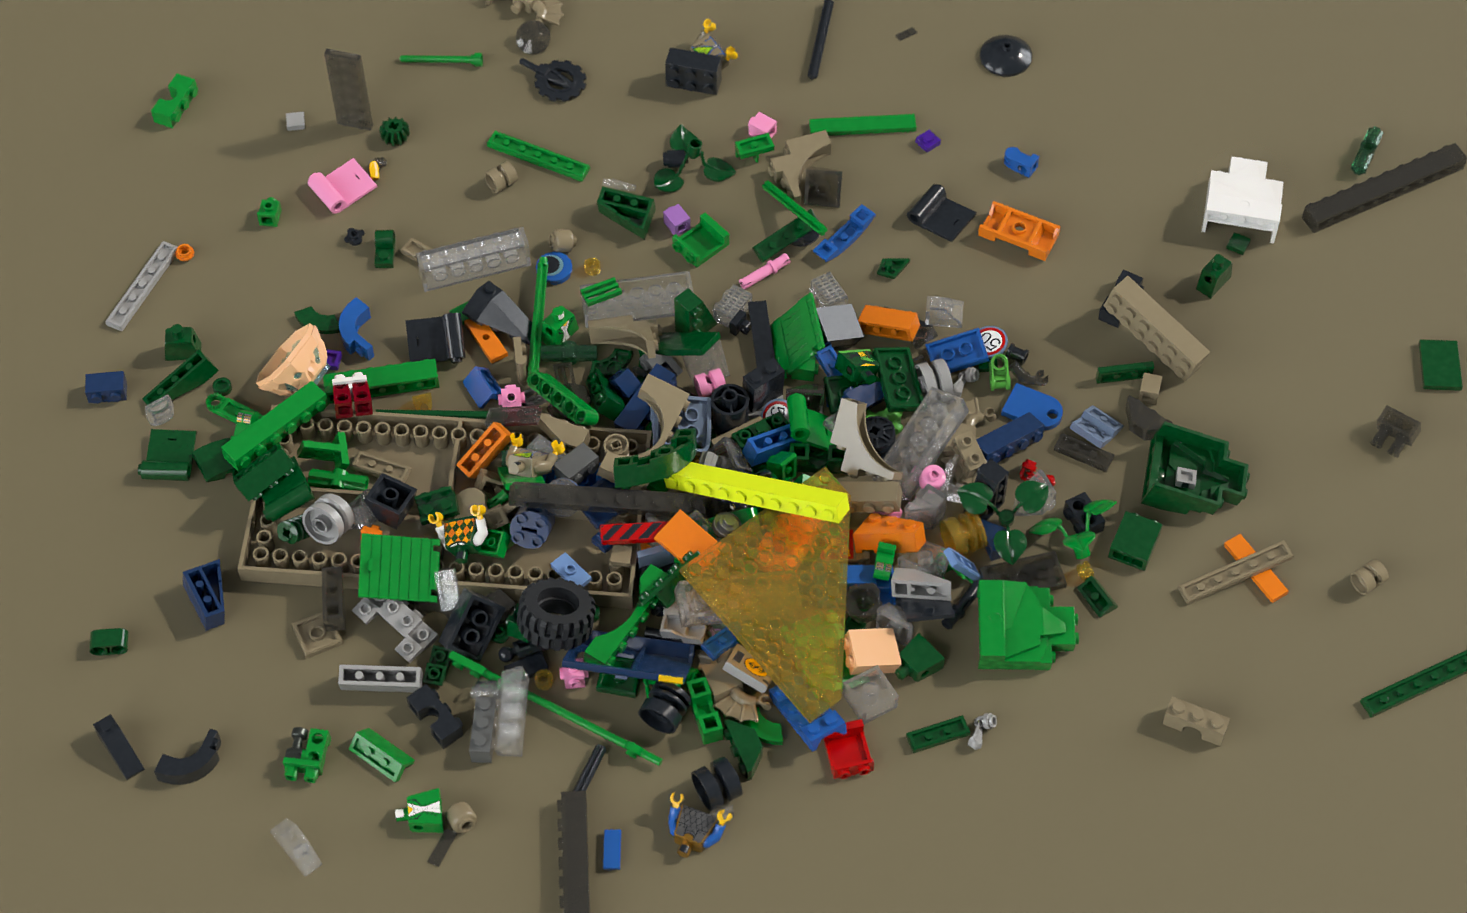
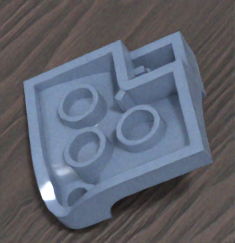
M689 396L687 401L690 404L686 412H681L682 420L678 428L674 426L672 432L675 434L676 429L696 428L697 445H700L702 449L697 448L695 456H701L702 451H708L711 442V398ZM650 407L654 446L660 439L661 428L656 413Z

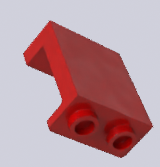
M862 719L846 722L847 733L844 735L834 732L823 738L834 779H847L851 775H866L874 771V760L870 756Z

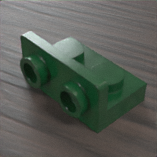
M451 486L440 487L437 490L423 492L420 495L414 496L422 525L430 524L428 520L429 514H432L434 519L437 520L435 512L442 513L443 519L460 515L457 495Z

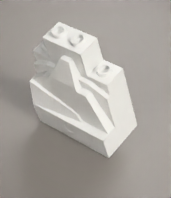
M1232 157L1228 173L1211 170L1201 232H1205L1207 222L1210 221L1271 231L1270 243H1274L1281 217L1283 182L1265 179L1268 162Z

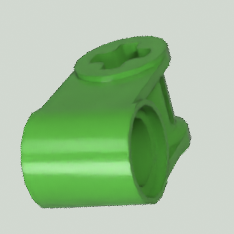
M996 354L989 362L990 390L994 391V389L1001 388L1010 390L1008 359L1003 354ZM995 359H1000L1003 362L1002 368H997L994 365Z

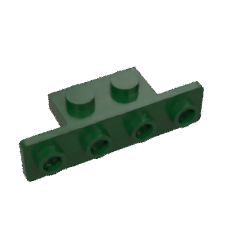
M698 550L688 551L682 557L683 561L679 565L674 564L668 569L667 572L669 574L664 579L662 577L657 579L653 583L654 588L649 592L646 590L638 597L639 601L636 605L642 607L655 596L664 608L668 609L696 583L685 567L700 552Z

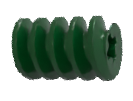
M303 514L278 524L277 535L280 540L294 544L310 537L302 523Z

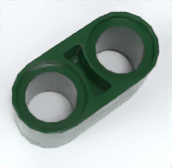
M123 628L93 630L90 633L89 652L96 656L124 654L128 651L129 632Z

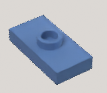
M566 552L550 563L551 568L565 581L571 580L576 585L580 584L583 587L592 581L591 576Z

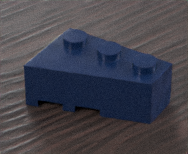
M220 559L184 571L183 587L205 630L207 631L225 624Z

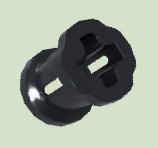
M1014 343L1010 344L1006 352L1007 359L1011 358L1018 361L1022 366L1029 355L1028 349L1018 348Z

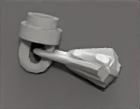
M968 367L958 374L959 379L953 384L954 398L961 397L966 381L975 382L979 379V371L977 369Z
M985 713L974 720L976 729L969 739L968 745L975 750L982 747L983 729H993L997 725V718L992 713Z

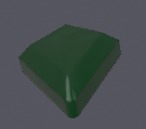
M882 258L877 275L895 279L910 263V259Z

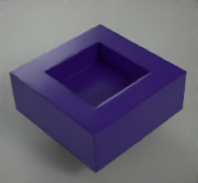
M929 129L916 137L915 142L928 153L939 146L941 140Z
M327 350V362L323 369L338 371L342 352Z

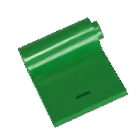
M798 393L790 395L787 398L791 437L825 451L829 449V445H835L830 443L834 429L833 418L807 409L804 395Z

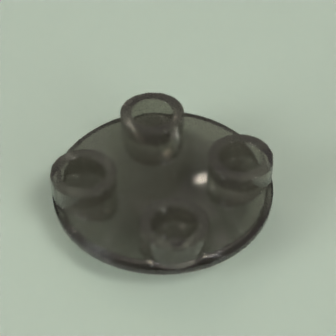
M535 20L525 22L516 33L517 45L521 51L527 54L545 52L550 42V32L547 26Z

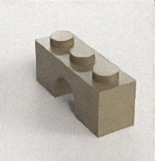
M1172 696L1165 713L1163 725L1181 732L1183 727H1193L1201 732V739L1221 746L1230 718Z

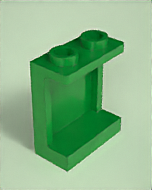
M706 212L700 215V223L680 237L676 234L672 236L674 250L677 253L680 252L686 261L690 264L692 263L696 268L729 245V233Z

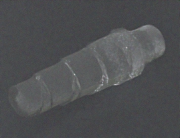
M612 178L603 179V186L628 191L636 190V185Z

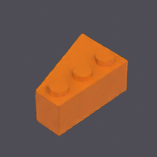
M871 513L853 533L856 553H862L863 550H874V553H876L879 542L896 545L895 553H916L926 542L923 522L880 515L878 513Z

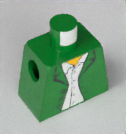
M563 306L555 307L552 313L543 321L541 341L556 351L579 329L575 315Z
M439 788L410 795L407 797V808L395 809L396 822L408 821L410 831L444 833L442 800Z

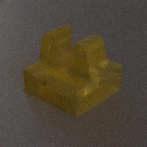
M431 392L412 396V402L416 410H421L420 406L422 403L427 405L428 410L432 409Z

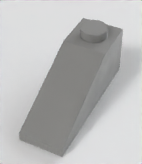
M895 568L891 578L892 597L951 601V581L916 569Z

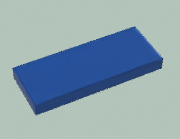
M605 830L603 870H620L621 830Z

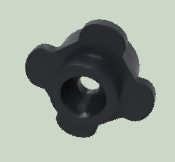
M349 228L344 240L352 246L360 245L365 232L362 229Z

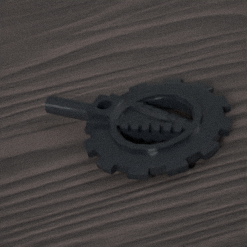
M521 58L519 64L536 72L534 76L537 81H534L535 88L540 90L538 93L542 97L546 96L551 101H569L572 97H578L580 91L586 87V83H584L586 74L581 72L582 68L579 65L575 66L571 61L553 60L549 64L541 63L539 66L524 58ZM560 72L569 74L573 79V83ZM549 84L563 87L565 89H555L552 88Z

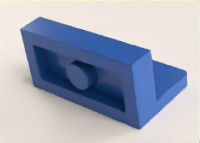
M475 366L463 380L464 386L479 408H484L490 399L498 400V394H501V388L488 368Z

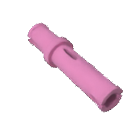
M784 253L773 261H767L766 265L740 279V286L746 290L772 273L776 274L779 269L791 263L788 260V255Z

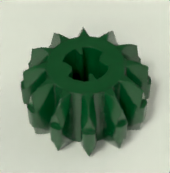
M396 116L394 119L388 117V121H383L379 129L382 141H385L386 145L392 144L393 147L395 144L401 146L402 142H407V137L410 135L407 122L403 118L398 119Z

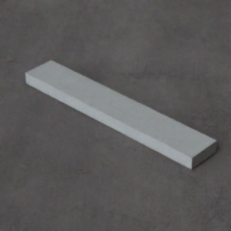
M162 241L105 321L107 326L119 331L125 329L176 257L178 246Z

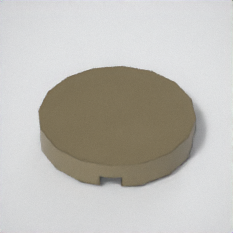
M477 488L462 490L457 495L460 515L453 516V518L473 516L470 512L472 505H477V507L478 505H483L488 510L487 496Z

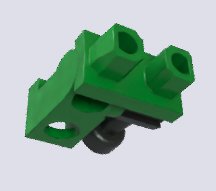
M301 727L292 729L291 737L294 739L292 748L286 750L283 759L286 780L296 781L298 773H305V782L316 783L318 775L323 773L327 749L331 742L329 730L311 728L307 747L303 749L302 742L307 739L308 730Z

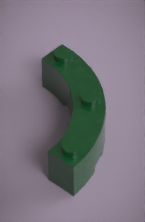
M696 428L676 429L669 445H662L652 450L648 456L639 458V455L614 458L615 488L629 489L632 486L670 478L673 474L685 468L697 453Z

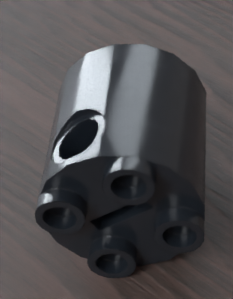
M721 385L711 395V423L719 436L749 421V396L747 391L739 385Z

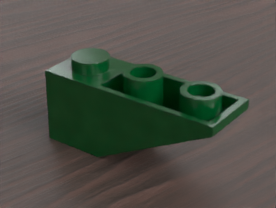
M596 368L593 373L588 375L585 381L596 411L614 421L625 408L624 402L602 372Z

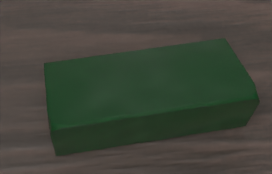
M1091 575L1077 587L1100 618L1118 608L1117 604L1094 576Z

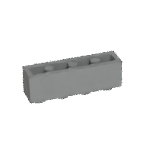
M339 666L338 685L341 690L415 692L422 687L423 672L421 667Z

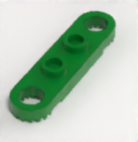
M219 393L210 394L206 398V406L209 411L237 424L236 419L240 410L256 412L258 419L263 417L259 412L230 398H226ZM214 400L220 401L217 406L211 405V402Z

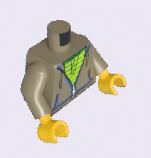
M706 19L703 22L705 29L701 30L690 47V51L721 56L723 70L729 66L730 59H737L738 54L732 46L725 50L712 33L709 34V31L716 29V25L713 22L711 23L710 19Z
M512 433L510 435L512 445L509 446L505 459L508 473L529 478L551 473L552 467L558 459L557 455L565 452L563 442L561 441L558 444L557 440H554L551 443L552 453L518 448L523 445L522 435L520 434L518 438H515V434Z

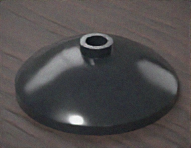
M998 35L988 39L982 45L980 60L982 65L995 75L1005 77L1016 76L1023 73L1030 66L1032 51L1024 40L1016 36Z

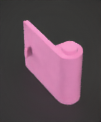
M354 158L326 177L318 172L313 173L308 180V185L334 214L341 212L377 188V184Z

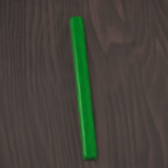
M766 180L762 185L765 191L818 234L823 236L828 231L825 225L772 182Z

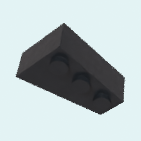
M990 459L986 464L983 463L978 468L975 482L984 483L991 488L993 496L990 502L999 509L1005 502L1009 471ZM987 505L986 511L982 514H970L964 509L962 515L977 525L978 519L987 521L995 512Z

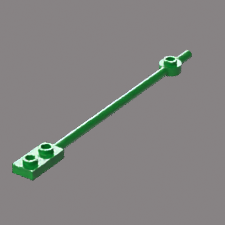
M451 651L448 658L453 662L452 665L460 670H463V668L470 670L469 674L477 679L483 677L497 681L495 683L627 750L625 754L634 759L638 756L658 766L662 764V758L648 752L639 745L625 740L489 671L486 667Z

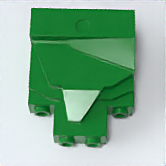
M979 580L976 593L979 620L978 669L1050 670L1052 663H1055L1056 660L1055 651H1074L1075 645L1079 644V633L1075 632V626H1078V614H1075L1074 607H1053L1054 598L1053 595H1050V588L1028 586L1027 582Z

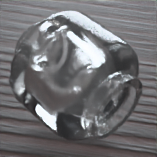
M480 679L475 683V686L471 687V698H474L476 701V696L496 697L498 702L502 696L501 685H498L495 680Z

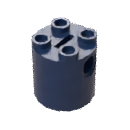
M531 499L524 502L519 507L510 524L512 541L524 548L534 549L541 547L555 524L553 508L547 502L540 499Z

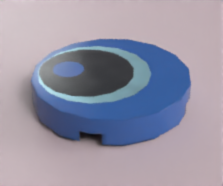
M550 252L541 256L548 258L547 282L556 285L570 278L573 266L571 259L561 252Z

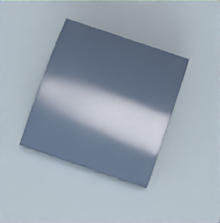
M1092 405L1084 410L1080 418L1072 422L1070 429L1101 449L1121 431L1124 425Z

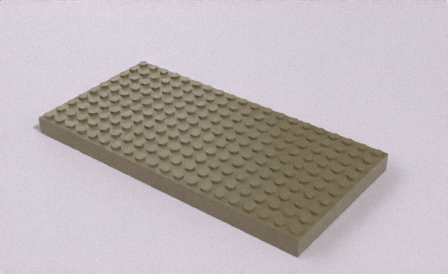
M272 405V406H271V410L274 409V408H275L276 406H278V405ZM325 408L322 412H318L310 421L299 426L294 433L283 438L280 444L290 457L295 456L308 482V474L311 469L332 471L335 469V464L333 461L298 458L297 450L302 441L311 440L313 442L332 443L338 432H344L350 462L346 471L349 474L368 476V490H339L310 486L315 499L275 522L272 520L268 521L262 511L265 510L264 505L266 504L262 496L255 501L252 499L238 564L241 581L358 589L361 529L363 526L371 527L373 524L381 526L382 535L439 539L435 529L437 527L436 524H421L418 506L415 502L397 530L378 521L364 502V498L378 480V477L351 469V464L358 452L362 451L411 467L412 472L405 484L417 489L416 496L423 492H431L440 487L451 486L456 495H458L462 490L475 488L474 483L476 479L469 478L456 464L493 422L501 423L505 426L506 421L373 412V415L356 416L355 410H353V417L336 419L335 409ZM538 425L505 427L515 434V438H518L520 434L522 435L523 445L518 448L526 449V446H537V450H545V447L551 446L553 442ZM583 426L590 433V442L587 446L599 456V462L601 463L604 459V440L612 434H621L627 438L629 442V456L644 453L647 448H652V431ZM511 441L504 447V449H507V446L512 445ZM502 451L489 464L486 470L498 473V467H502ZM567 453L561 454V458L567 455ZM647 489L641 490L644 496L642 500L607 524L643 523L645 493ZM538 490L539 499L542 500V490ZM332 493L340 496L352 509L354 515L352 527L332 544L319 543L312 537L294 544H289L278 538L277 527L280 522L303 514L310 505L314 504L324 494ZM506 501V502H505L503 505H501V506L503 507L504 505H506V504H507L508 502H510V501ZM549 504L555 513V524L547 540L539 548H524L514 543L506 551L504 559L480 554H468L467 563L460 564L455 561L456 556L447 551L442 543H440V546H433V551L440 552L438 590H431V594L460 596L465 587L489 599L520 601L523 590L533 582L536 583L540 579L561 578L551 568L550 563L566 552L591 576L592 581L585 585L584 588L585 591L588 590L597 606L633 609L637 551H640V543L617 544L633 547L630 567L610 565L612 549L604 554L591 542V538L600 529L596 530L578 506ZM519 507L506 515L509 523L512 522ZM450 517L447 519H443L441 523L444 524V521L452 520L454 518Z

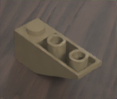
M541 413V416H536V418H540L536 420V423L538 422V426L552 441L557 440L558 444L561 441L563 442L565 447L564 453L568 454L581 443L589 444L590 433L585 427L571 424L564 419L554 418L547 413Z

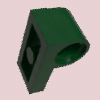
M375 230V268L394 267L396 244L394 230Z

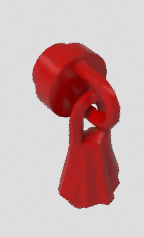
M1026 459L1025 462L1023 461L1020 471V478L1022 480L1028 481L1034 477L1038 482L1047 484L1049 489L1056 484L1054 475L1033 474L1037 469L1036 462Z

